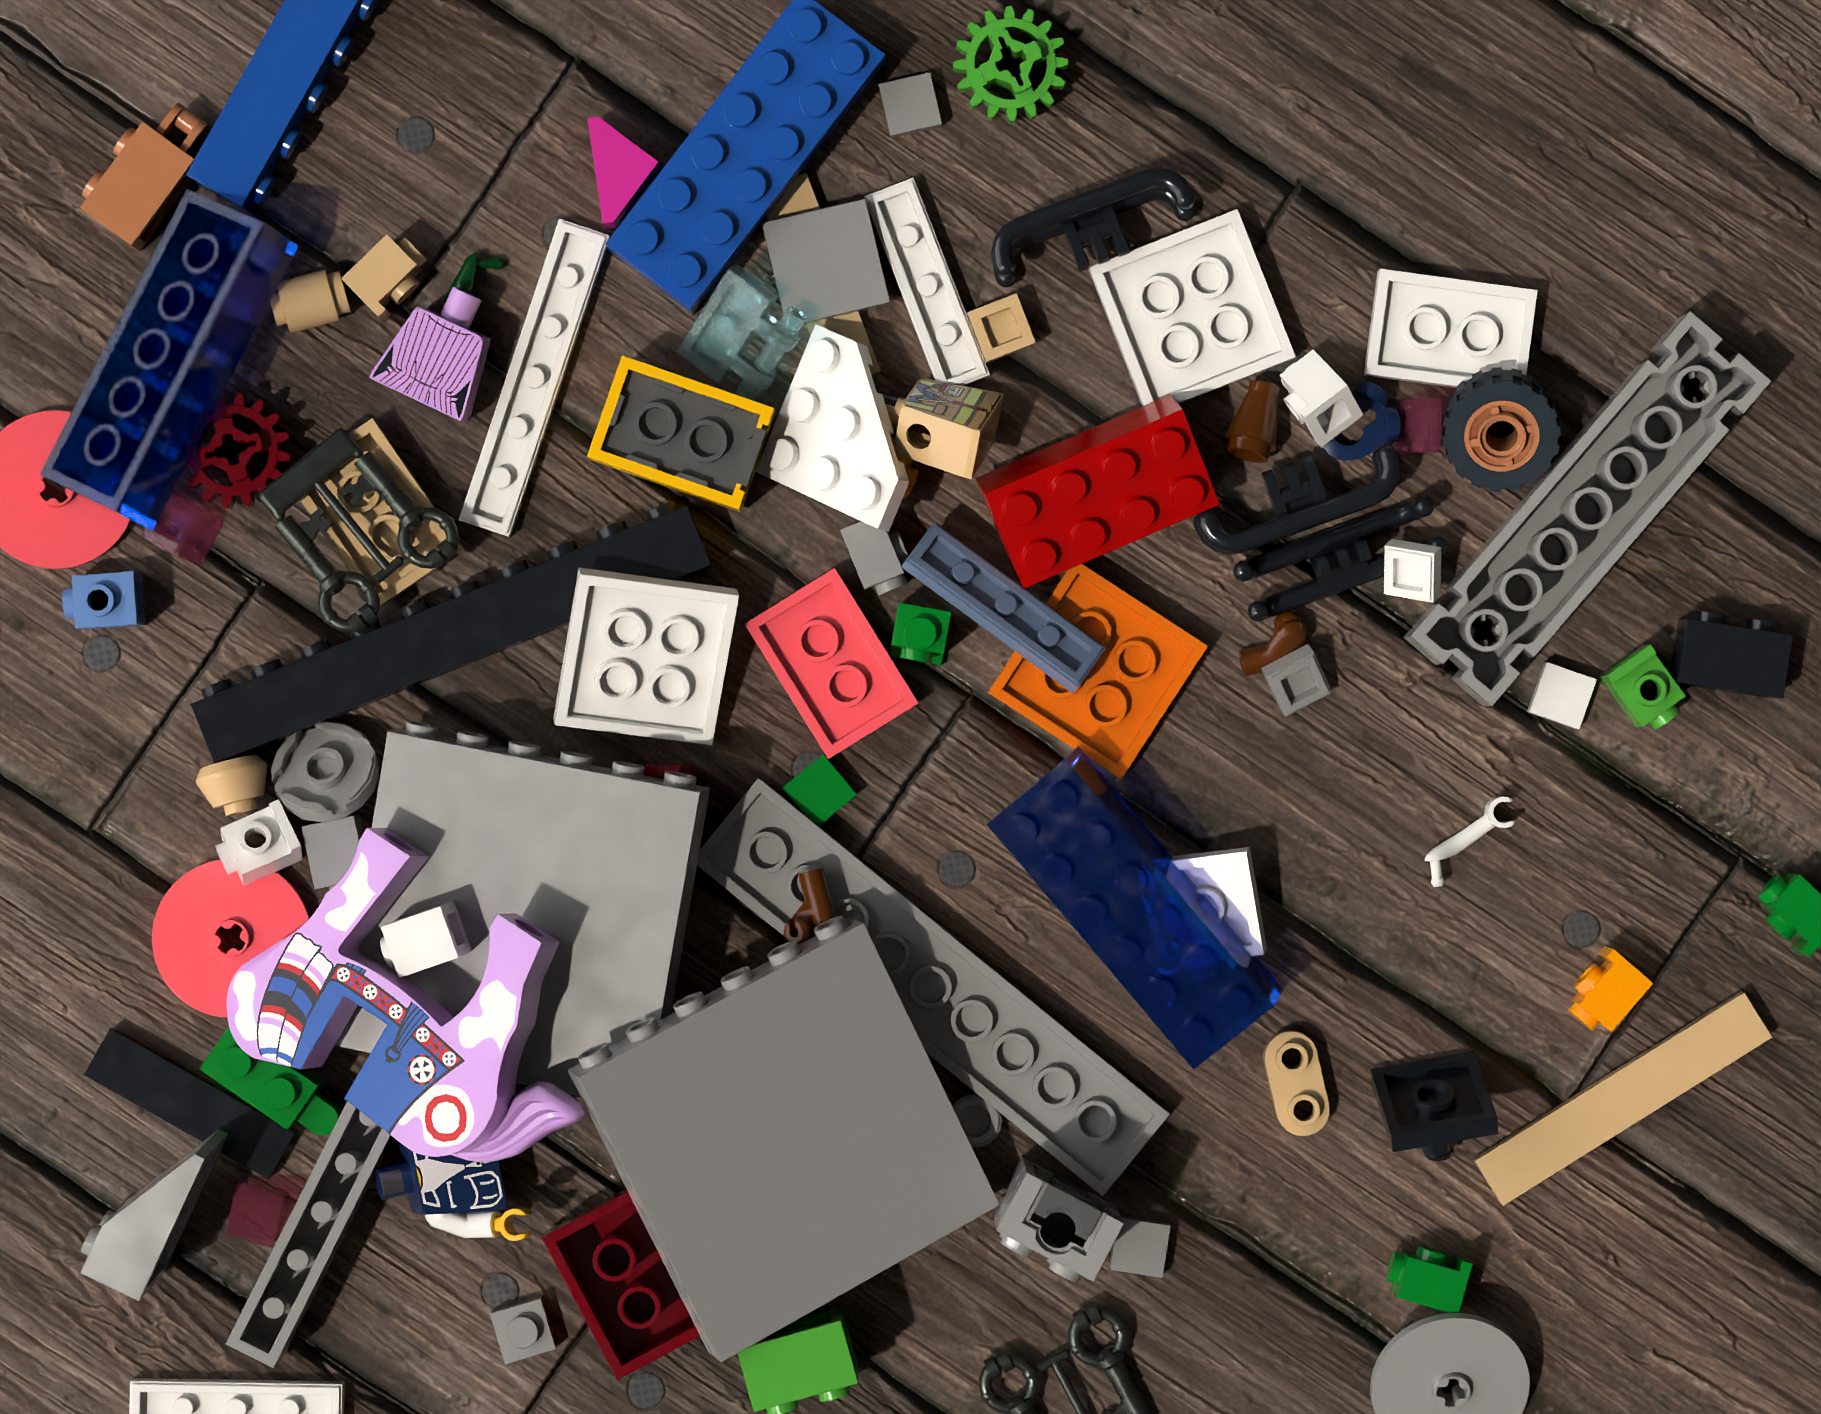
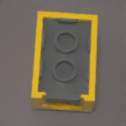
M622 355L587 457L596 463L742 512L776 412L773 407Z

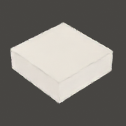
M1391 539L1385 545L1384 594L1434 603L1440 597L1441 547Z
M1544 662L1527 712L1574 729H1580L1597 679L1549 662Z

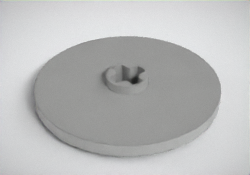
M1445 1313L1430 1316L1409 1325L1388 1342L1376 1360L1372 1371L1370 1397L1375 1414H1522L1529 1396L1530 1376L1525 1357L1519 1345L1498 1324L1472 1314ZM1449 1379H1457L1459 1385L1453 1386L1451 1393L1444 1394L1441 1387H1447Z

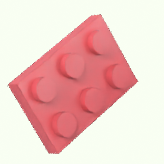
M835 568L745 623L748 631L828 759L918 704V701Z

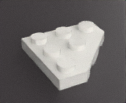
M815 324L755 472L870 526L889 532L908 487L909 480L904 464L897 460L890 435L894 434L883 395L876 392L869 367L873 366L868 346Z

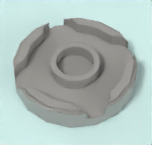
M331 721L316 724L315 728L309 729L304 733L300 729L290 735L276 752L271 768L275 792L287 811L303 820L316 822L341 819L361 808L374 792L380 774L377 755L364 733L347 723Z

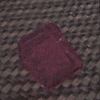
M1412 399L1396 402L1395 408H1397L1401 418V432L1398 440L1393 443V447L1396 448L1398 454L1432 455L1440 450L1442 402H1440V399Z
M166 489L142 537L194 565H200L221 529L223 520Z
M237 1181L225 1234L274 1248L281 1234L290 1192Z

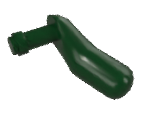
M476 252L466 257L443 298V305H445L452 287L471 294L475 283L476 268L500 270L503 267V259L500 257L480 258L477 257Z

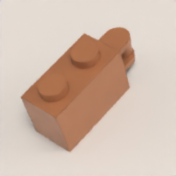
M177 103L156 130L149 127L143 121L137 130L132 127L129 128L115 145L113 153L117 157L107 171L104 173L99 170L86 184L82 192L85 201L80 208L131 246L141 251L193 181L186 175L194 161L191 156L207 135L210 124L195 115L181 103ZM176 127L188 135L179 148L167 140Z

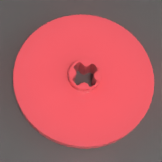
M60 410L42 411L26 415L1 430L0 547L6 553L25 564L55 570L69 569L87 564L108 552L120 540L129 526L135 510L137 484L133 465L126 450L114 434L87 416ZM53 477L57 482L63 481L66 478L70 482L65 488L68 498L64 502L59 503L55 498L45 501L42 498V495L47 492L44 482L48 478Z
M221 860L208 862L197 866L180 877L160 902L152 929V947L155 962L164 982L184 1003L205 1014L227 1018V993L231 980L238 969L252 958L297 931L310 918L300 894L280 873L274 872L244 886L237 871L229 875L227 874ZM239 925L243 929L240 933V938L245 942L243 949L233 947L227 952L222 948L225 938L219 934L222 927L232 929Z

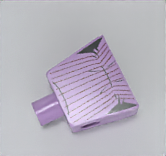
M452 287L441 314L428 308L417 306L374 367L369 378L459 421H468L474 406L491 338L470 329V325L482 300L463 290Z

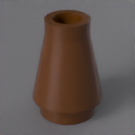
M1250 381L1248 391L1225 435V439L1229 442L1226 450L1227 453L1249 462L1265 463L1268 461L1270 452L1276 450L1278 398L1281 390L1278 386L1265 381Z

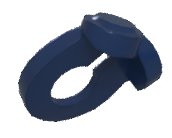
M1358 382L1352 395L1362 413L1367 410L1375 412V421L1363 428L1360 440L1354 445L1345 446L1333 438L1323 447H1320L1327 455L1343 461L1355 460L1372 453L1382 443H1395L1398 440L1401 432L1399 412L1397 408L1389 405V395L1374 383Z

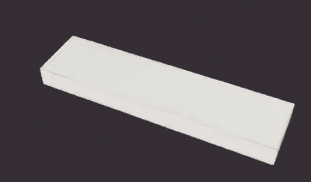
M914 178L864 196L870 216L934 380L966 386L989 377L988 368Z
M133 1378L130 1380L129 1414H344L345 1382Z

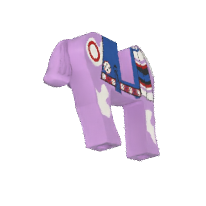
M366 828L359 840L350 868L339 883L325 894L315 913L297 931L243 964L233 976L229 985L226 1004L229 1028L236 1043L245 1053L255 1059L298 1069L322 1067L356 1007L359 1005L386 1023L387 1026L344 1099L405 1147L425 1156L440 1157L453 1155L474 1162L499 1161L516 1156L553 1131L582 1120L585 1116L584 1106L550 1082L539 1081L532 1083L516 1095L518 1067L527 1039L536 1024L541 985L560 942L517 913L497 914L489 928V955L484 977L468 1005L453 1017L441 1004L405 976L398 978L397 972L394 969L361 954L359 951L361 943L430 857L387 828Z

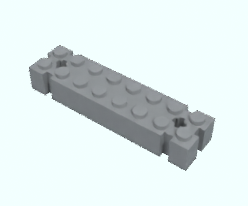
M1691 311L1678 317L1652 347L1651 350L1660 357V360L1655 365L1647 360L1634 368L1554 461L1548 471L1541 476L1449 583L1445 590L1454 597L1451 603L1446 608L1440 604L1431 605L1403 637L1435 665L1444 664L1449 659L1460 668L1451 679L1482 706L1494 705L1520 674L1510 665L1519 654L1524 658H1531L1537 655L1726 435L1729 429L1720 422L1723 416L1726 414L1733 418L1744 414L1771 382L1769 378L1740 353L1725 359L1714 350L1723 339ZM1690 379L1696 381L1697 385L1693 392L1699 397L1698 399L1693 397L1686 400L1683 397L1682 393L1685 388L1681 384V380L1682 382ZM1487 619L1491 623L1487 632L1492 639L1489 643L1487 640L1476 643L1472 638L1476 631L1471 625L1474 620L1475 622H1482Z

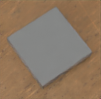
M865 199L762 223L786 328L890 304Z

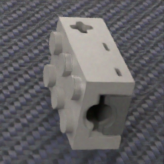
M1021 1156L998 1200L1000 1205L994 1208L992 1212L996 1231L1000 1233L999 1237L1002 1238L1001 1244L1027 1258L1030 1257L1033 1250L1048 1258L1047 1262L1050 1263V1270L1075 1283H1078L1081 1276L1094 1282L1124 1224L1114 1204Z

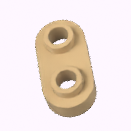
M1295 1030L1278 1032L1268 1040L1263 1052V1061L1275 1114L1279 1123L1288 1132L1297 1136H1309L1324 1127L1330 1112L1318 1053L1314 1043L1303 1033ZM1295 1048L1299 1050L1301 1060L1297 1066L1288 1068L1282 1063V1055L1287 1049ZM1301 1100L1310 1101L1313 1107L1312 1114L1306 1119H1298L1294 1115V1106Z

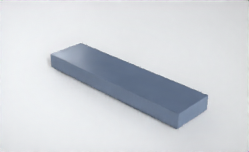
M935 522L901 566L905 571L1071 693H1074L1106 649Z

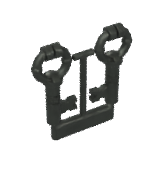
M339 428L259 492V499L276 521L279 522L275 529L296 555L302 559V562L306 564V567L310 569V572L320 583L318 606L323 621L341 632H358L361 635L368 629V624L372 626L379 620L377 614L379 612L380 598L375 583L380 584L404 564V559L420 568H437L440 571L447 565L446 561L449 560L451 562L459 556L456 553L459 533L453 517L437 508L415 506L371 451L364 454L362 449L344 429ZM352 458H359L354 465L362 474L358 477L356 484L350 483L341 490L343 494L347 497L352 493L354 497L350 502L356 507L364 500L365 494L376 491L386 501L385 503L390 505V509L399 519L397 541L402 557L397 556L390 563L323 482ZM316 488L379 565L381 570L373 576V580L358 572L336 570L313 541L319 531L323 530L325 532L333 525L329 518L325 521L321 520V517L325 515L324 511L318 508L311 514L310 521H303L300 524L292 515L285 518V512ZM426 520L439 524V527L445 531L446 539L437 545L440 549L438 552L434 548L425 556L418 553L417 548L412 546L410 537L412 531L419 529ZM346 584H353L358 586L360 591L366 595L367 604L365 603L358 609L361 613L360 615L354 612L346 620L339 617L337 611L333 610L331 600L332 596L341 592Z
M1094 1302L1086 1306L1085 1311L1080 1309L1072 1314L1074 1319L1068 1330L1069 1350L1064 1349L1039 1362L1037 1368L1023 1356L1007 1353L1006 1350L995 1354L996 1358L991 1356L983 1361L985 1366L979 1377L980 1397L996 1412L1003 1414H1037L1034 1405L1039 1391L1038 1370L1043 1372L1052 1367L1076 1414H1088L1060 1363L1069 1358L1071 1352L1085 1365L1104 1370L1110 1383L1113 1384L1112 1387L1116 1390V1394L1119 1395L1121 1403L1116 1406V1409L1114 1411L1106 1410L1100 1414H1151L1138 1388H1135L1136 1385L1132 1382L1133 1379L1129 1376L1130 1373L1123 1362L1124 1352L1128 1344L1126 1321L1112 1309L1096 1306ZM1105 1320L1111 1324V1329L1115 1332L1114 1345L1102 1349L1098 1354L1090 1353L1085 1349L1084 1342L1081 1341V1332L1091 1328L1090 1322L1095 1326ZM1016 1367L1022 1372L1023 1378L1026 1379V1390L1024 1393L1013 1396L1009 1401L1001 1400L996 1396V1391L992 1388V1379L1002 1375L1001 1369L1006 1373Z

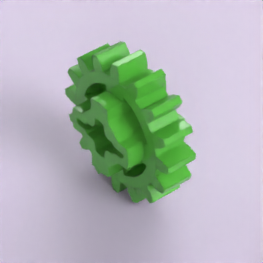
M1006 6L1004 19L997 20L995 15L988 10L984 15L985 27L981 28L972 22L967 25V31L972 41H957L956 50L966 56V59L953 62V72L966 74V78L957 84V90L959 93L968 91L974 93L969 103L971 110L980 107L982 104L988 106L987 120L993 121L998 112L1002 111L1006 112L1008 123L1014 124L1017 112L1022 110L1030 120H1033L1037 115L1035 104L1040 102L1043 106L1051 108L1054 104V99L1048 90L1050 88L1063 90L1065 81L1055 75V71H1062L1068 67V59L1055 57V53L1064 46L1063 38L1049 40L1047 35L1052 27V23L1047 20L1038 27L1032 24L1034 11L1031 9L1027 10L1022 19L1015 18L1012 6ZM1008 31L1025 34L1034 41L1025 44L1010 37ZM988 40L992 51L989 61L975 69L976 54L981 45ZM1002 47L1005 54H1009L1013 61L1019 59L1023 61L1019 67L1018 82L1016 77H1012L1008 70L1001 72L998 70L1002 63ZM1046 62L1044 79L1038 88L1033 91L1029 79L1031 71L1041 66V63ZM995 86L1010 92L1012 100L996 97L989 93L987 89Z

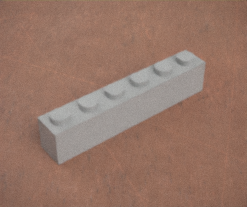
M348 1101L226 1342V1345L272 1368L283 1359L374 1178V1170L379 1168L394 1138Z

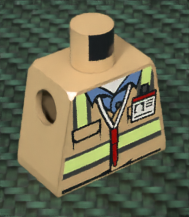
M929 379L918 380L906 399L879 392L883 395L892 428L897 429L894 450L897 455L967 479L973 478L995 442L1004 394Z

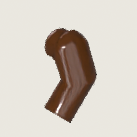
M1292 611L1280 613L1274 619L1275 631L1267 645L1238 651L1244 676L1263 673L1262 667L1303 646L1307 638V627L1302 623L1299 614Z
M823 868L798 874L805 901L794 916L785 923L784 935L789 942L796 941L799 945L816 936L814 932L815 927L834 917V907Z

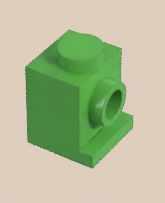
M1651 644L1639 646L1599 675L1601 681L1635 727H1644L1650 723L1654 730H1656L1681 712L1676 703L1686 696L1656 656V651ZM1646 680L1653 681L1657 686V695L1650 701L1644 699L1640 693V687Z

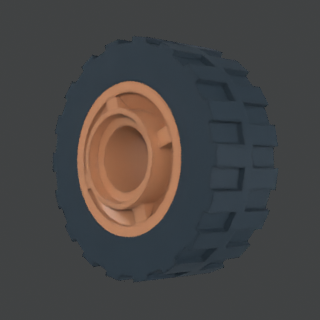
M1502 367L1491 368L1492 371L1484 373L1479 371L1472 374L1471 379L1466 382L1462 381L1456 387L1454 395L1449 396L1445 404V414H1442L1443 446L1445 447L1449 463H1453L1456 473L1462 479L1465 477L1470 480L1471 485L1481 488V486L1490 488V491L1500 492V489H1510L1513 491L1521 489L1520 486L1526 483L1532 484L1539 479L1538 476L1543 471L1547 472L1551 467L1552 458L1558 454L1560 447L1559 436H1561L1559 414L1551 393L1547 388L1544 389L1540 385L1539 380L1534 376H1526L1522 374L1521 370L1513 368L1511 371L1502 370ZM1498 421L1509 422L1515 427L1514 431L1504 438L1491 436L1488 434L1487 429Z

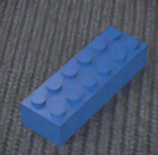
M792 0L605 245L608 250L694 315L760 229L762 223L767 220L768 214L795 179L803 173L885 66V54L815 0Z

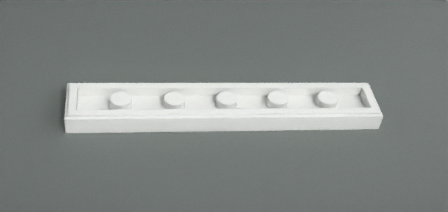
M562 219L558 220L459 517L460 521L511 538L607 250L605 244L610 238L609 235Z

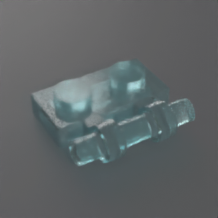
M735 265L728 268L677 352L717 383L727 379L733 370L743 378L736 390V394L754 401L761 389H768L777 375L775 367L784 353L792 352L801 338L798 331L805 322L806 316L799 309L788 307L781 320L775 319L768 312L778 296L740 266ZM755 333L767 341L757 358L745 351Z

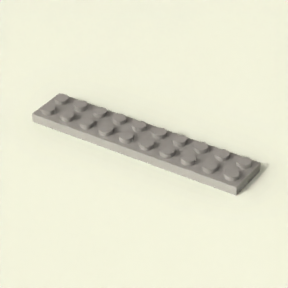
M760 778L755 781L699 850L697 866L784 937L785 923L794 916L805 901L798 874L823 868L834 907V917L843 916L844 920L851 918L864 923L926 1053L1101 1196H1104L1170 1115L1162 1106Z

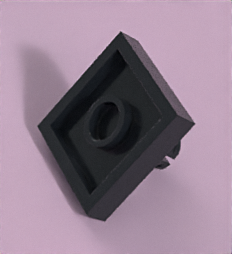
M1475 1051L1371 1069L1372 1087L1392 1152L1422 1147L1424 1155L1428 1160L1443 1161L1453 1156V1142L1499 1134L1497 1115Z

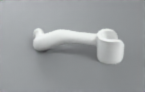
M1505 796L1491 798L1487 802L1484 815L1433 848L1426 855L1425 861H1430L1431 885L1433 887L1443 886L1444 883L1440 860L1447 859L1463 851L1494 827L1508 828L1515 824L1516 820L1499 822L1493 814L1494 808L1498 803L1514 801L1513 799Z

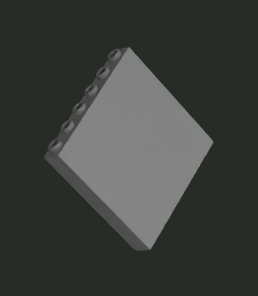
M406 721L405 728L387 732L372 828H387L430 857L361 943L359 951L361 954L388 966L380 947V939L384 937L381 927L454 900L472 951L459 958L405 977L426 991L455 1017L474 997L484 977L489 955V928L497 914L517 913L560 943L541 985L536 1024L523 1049L516 1083L530 1085L539 1081L550 1082L568 1094L580 1096L567 1070L580 1063L578 1056L581 1053L602 1043H607L608 1047H611L627 1038L625 1031L632 1025L651 1017L659 1021L671 1014L710 788L696 785L697 777L690 774L666 771L664 779L643 775L644 766L634 763L613 761L611 769L591 765L593 757L583 753L561 751L560 758L540 755L541 746L509 741L508 748L488 745L489 736L484 734L458 731L457 738L437 735L438 726ZM358 1005L335 1046L371 1053L387 1024Z
M843 916L831 918L815 927L814 932L816 936L799 945L796 941H791L776 947L767 954L768 962L753 970L749 966H745L728 973L720 980L722 987L705 996L702 992H696L680 999L673 1005L674 1013L659 1021L651 1017L632 1025L625 1031L626 1039L611 1047H608L607 1043H602L584 1051L578 1056L580 1063L567 1070L707 1351L720 1362L729 1359L1000 1205L864 923L851 918L845 920Z

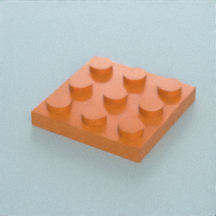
M1080 564L1065 572L1045 603L1106 648L1074 693H1071L1014 651L987 693L1114 776L1122 779L1208 646L1085 565Z

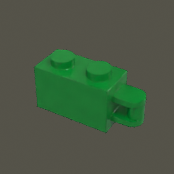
M229 1027L199 1068L202 1072L286 1130L299 1122L317 1135H327L332 1132L342 1113L341 1107L336 1102L319 1091L326 1080L309 1068L298 1069L249 1056L236 1043Z

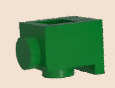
M898 603L889 656L942 665L951 612Z
M1788 873L1784 878L1780 874L1775 875L1757 894V897L1761 900L1760 904L1770 912L1765 921L1785 940L1789 941L1793 936L1796 937L1797 941L1791 948L1798 955L1810 957L1821 946V894L1800 874Z
M1418 1246L1416 1254L1403 1250L1401 1252L1394 1250L1388 1264L1386 1281L1392 1283L1390 1291L1396 1298L1448 1313H1459L1473 1264L1466 1257L1456 1254L1453 1264L1447 1263L1448 1254L1424 1246Z

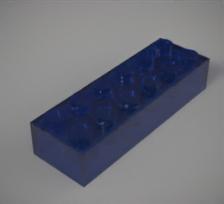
M186 189L40 475L86 500L153 531L286 272L298 245L265 222Z
M1079 746L1003 807L986 824L1193 1070L1275 1006L1284 990L1256 956H1251L1243 947L1245 943L1224 918L1220 920L1218 911L1203 894H1199L1196 891L1197 886L1183 870L1177 869L1171 861L1173 857Z

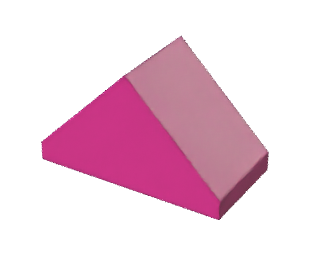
M600 117L588 118L602 223L606 230L616 229L659 173L661 167L656 159Z

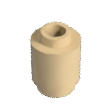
M324 269L276 282L278 293L269 295L277 326L287 324L290 334L340 321L338 315L351 312L340 271L326 274Z

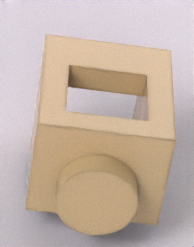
M386 234L341 279L385 322L392 315L385 306L392 300L397 305L400 304L418 287L420 282L415 277L422 271L420 267L427 259L405 237L396 244Z

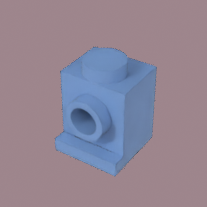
M125 571L71 576L72 587L63 588L62 603L64 616L66 619H74L75 629L88 630L146 626L143 573ZM103 590L108 596V605L103 610L98 611L92 606V596L95 592Z

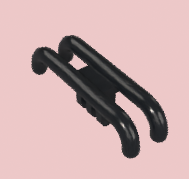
M1157 167L1145 169L1014 218L1002 226L993 240L991 255L995 279L1000 286L1005 288L1011 287L1017 279L1014 261L1017 253L1025 248L1063 234L1066 237L1079 272L1090 268L1089 259L1083 250L1086 247L1092 246L1099 265L1110 261L1103 242L1105 240L1112 239L1114 250L1119 257L1127 255L1130 252L1116 217L1117 214L1152 201L1160 200L1171 206L1179 220L1188 221L1195 214L1194 204L1196 197L1187 180L1174 170Z
M1383 445L1376 449L1372 455L1375 475L1371 483L1330 499L1327 497L1312 455L1301 458L1302 469L1307 477L1303 481L1299 482L1292 462L1281 466L1287 484L1286 487L1279 489L1277 478L1271 469L1262 472V480L1276 518L1241 531L1230 532L1220 525L1213 511L1206 510L1194 517L1193 525L1202 543L1214 552L1233 555L1253 550L1367 509L1387 499L1398 486L1401 475L1398 452L1392 445Z
M1420 496L1239 561L1233 567V575L1235 579L1241 582L1255 579L1307 559L1310 560L1316 579L1250 603L1247 609L1249 618L1255 622H1260L1277 616L1282 612L1302 607L1384 577V555L1372 558L1365 539L1429 516L1434 511V502L1428 496ZM1434 536L1417 542L1441 547V556L1445 555L1449 548L1447 540L1442 536Z

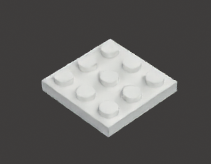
M1238 209L1129 251L1130 253L1127 255L1116 256L1109 259L1110 261L1100 265L1096 264L1088 269L1142 406L1167 395H1171L1180 404L1296 357Z
M579 568L553 717L554 724L557 726L712 745L737 611L738 590Z

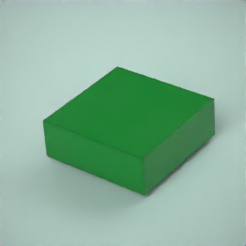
M824 754L782 787L804 815L817 826H820L857 795Z

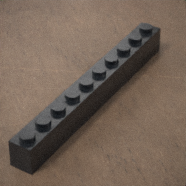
M674 501L662 504L645 512L648 521L629 529L625 520L612 524L595 532L599 541L581 548L578 547L576 540L567 542L546 551L549 561L529 568L527 560L517 562L497 571L499 581L481 588L477 580L467 582L447 591L451 599L434 607L430 606L428 599L414 603L398 611L401 618L399 621L381 627L378 620L372 626L368 624V629L361 635L358 632L350 633L351 640L332 647L329 639L314 643L299 650L302 656L301 660L284 667L280 659L259 665L250 670L253 679L233 686L231 678L201 689L204 699L191 703V707L213 762L217 763L239 757L289 737L300 729L304 731L314 727L316 724L329 721L569 625L579 568L679 581L713 567L689 507L686 505L677 509Z

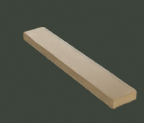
M1739 992L1473 1158V1161L1500 1204L1504 1206L1768 1041L1772 1036L1746 994Z

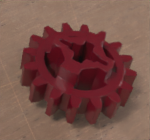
M237 393L233 405H229L223 395H215V409L210 410L199 403L195 407L198 415L201 417L197 423L183 420V427L191 432L189 439L176 440L175 446L186 450L188 453L187 458L177 462V467L182 470L193 471L194 474L186 482L189 488L195 489L202 485L205 486L202 496L204 501L211 503L218 494H222L221 500L224 508L232 509L236 497L241 498L245 507L251 508L254 507L255 503L254 493L260 492L269 485L272 479L275 480L283 474V472L278 470L280 463L293 462L294 456L283 452L281 445L293 440L292 435L287 432L277 433L276 428L281 424L283 418L278 413L272 414L267 418L264 417L267 403L258 399L250 409L248 408L247 396L245 394ZM237 416L252 419L264 432L247 434L242 431ZM214 424L216 433L209 445L201 448L206 432ZM231 439L243 445H251V447L246 448V451L239 454L240 463L238 464L228 458L217 457L223 455L224 451L231 448ZM269 454L264 470L255 479L253 470L261 456ZM223 469L227 472L233 487L217 483L208 475L206 470Z

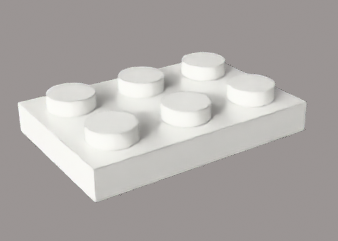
M1379 269L1376 279L1364 376L1456 388L1462 381L1466 382L1471 379L1472 374L1482 371V373L1492 371L1491 368L1502 367V370L1510 371L1513 368L1521 370L1522 374L1526 375L1538 290Z

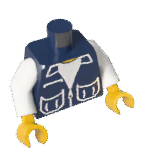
M398 1141L401 1163L374 1170L375 1184L380 1199L385 1200L408 1194L412 1213L425 1215L431 1227L462 1238H494L502 1234L508 1240L518 1241L529 1238L533 1234L532 1232L519 1233L513 1227L515 1215L532 1214L530 1209L519 1207L507 1210L503 1215L498 1211L508 1209L498 1161L474 1162L453 1155L440 1157L425 1156L411 1151Z

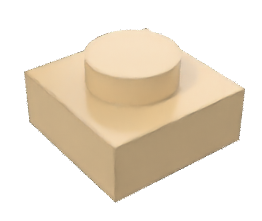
M1017 293L967 312L985 363L992 362L1036 344Z

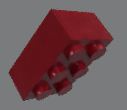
M626 1188L546 1230L541 1239L617 1380L700 1336Z

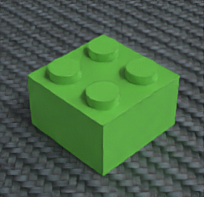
M842 1306L801 1317L737 1353L753 1412L766 1409L767 1414H784L799 1408L797 1400L818 1395L820 1402L838 1399L850 1394L849 1386L858 1383L859 1366Z

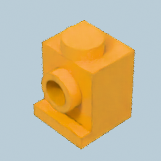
M1604 946L1597 953L1605 960L1600 967L1593 963L1574 984V988L1578 990V993L1572 998L1571 1001L1574 1004L1568 1011L1591 1031L1597 1025H1600L1602 1028L1612 1032L1653 983L1616 950Z

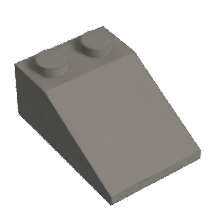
M218 1129L130 1197L116 1212L108 1210L100 1224L95 1223L83 1243L81 1253L88 1257L81 1270V1274L139 1301L164 1274L228 1133Z

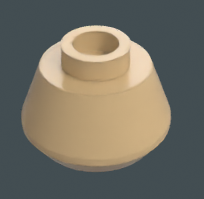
M257 754L236 757L201 768L195 781L213 808L224 807L225 815L231 816L257 809L255 799L265 794L268 766L267 762Z

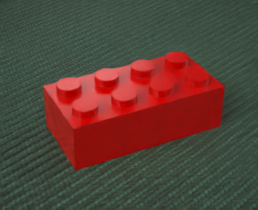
M1167 395L975 478L1013 572L1024 589L1220 505L1184 411L1171 395Z

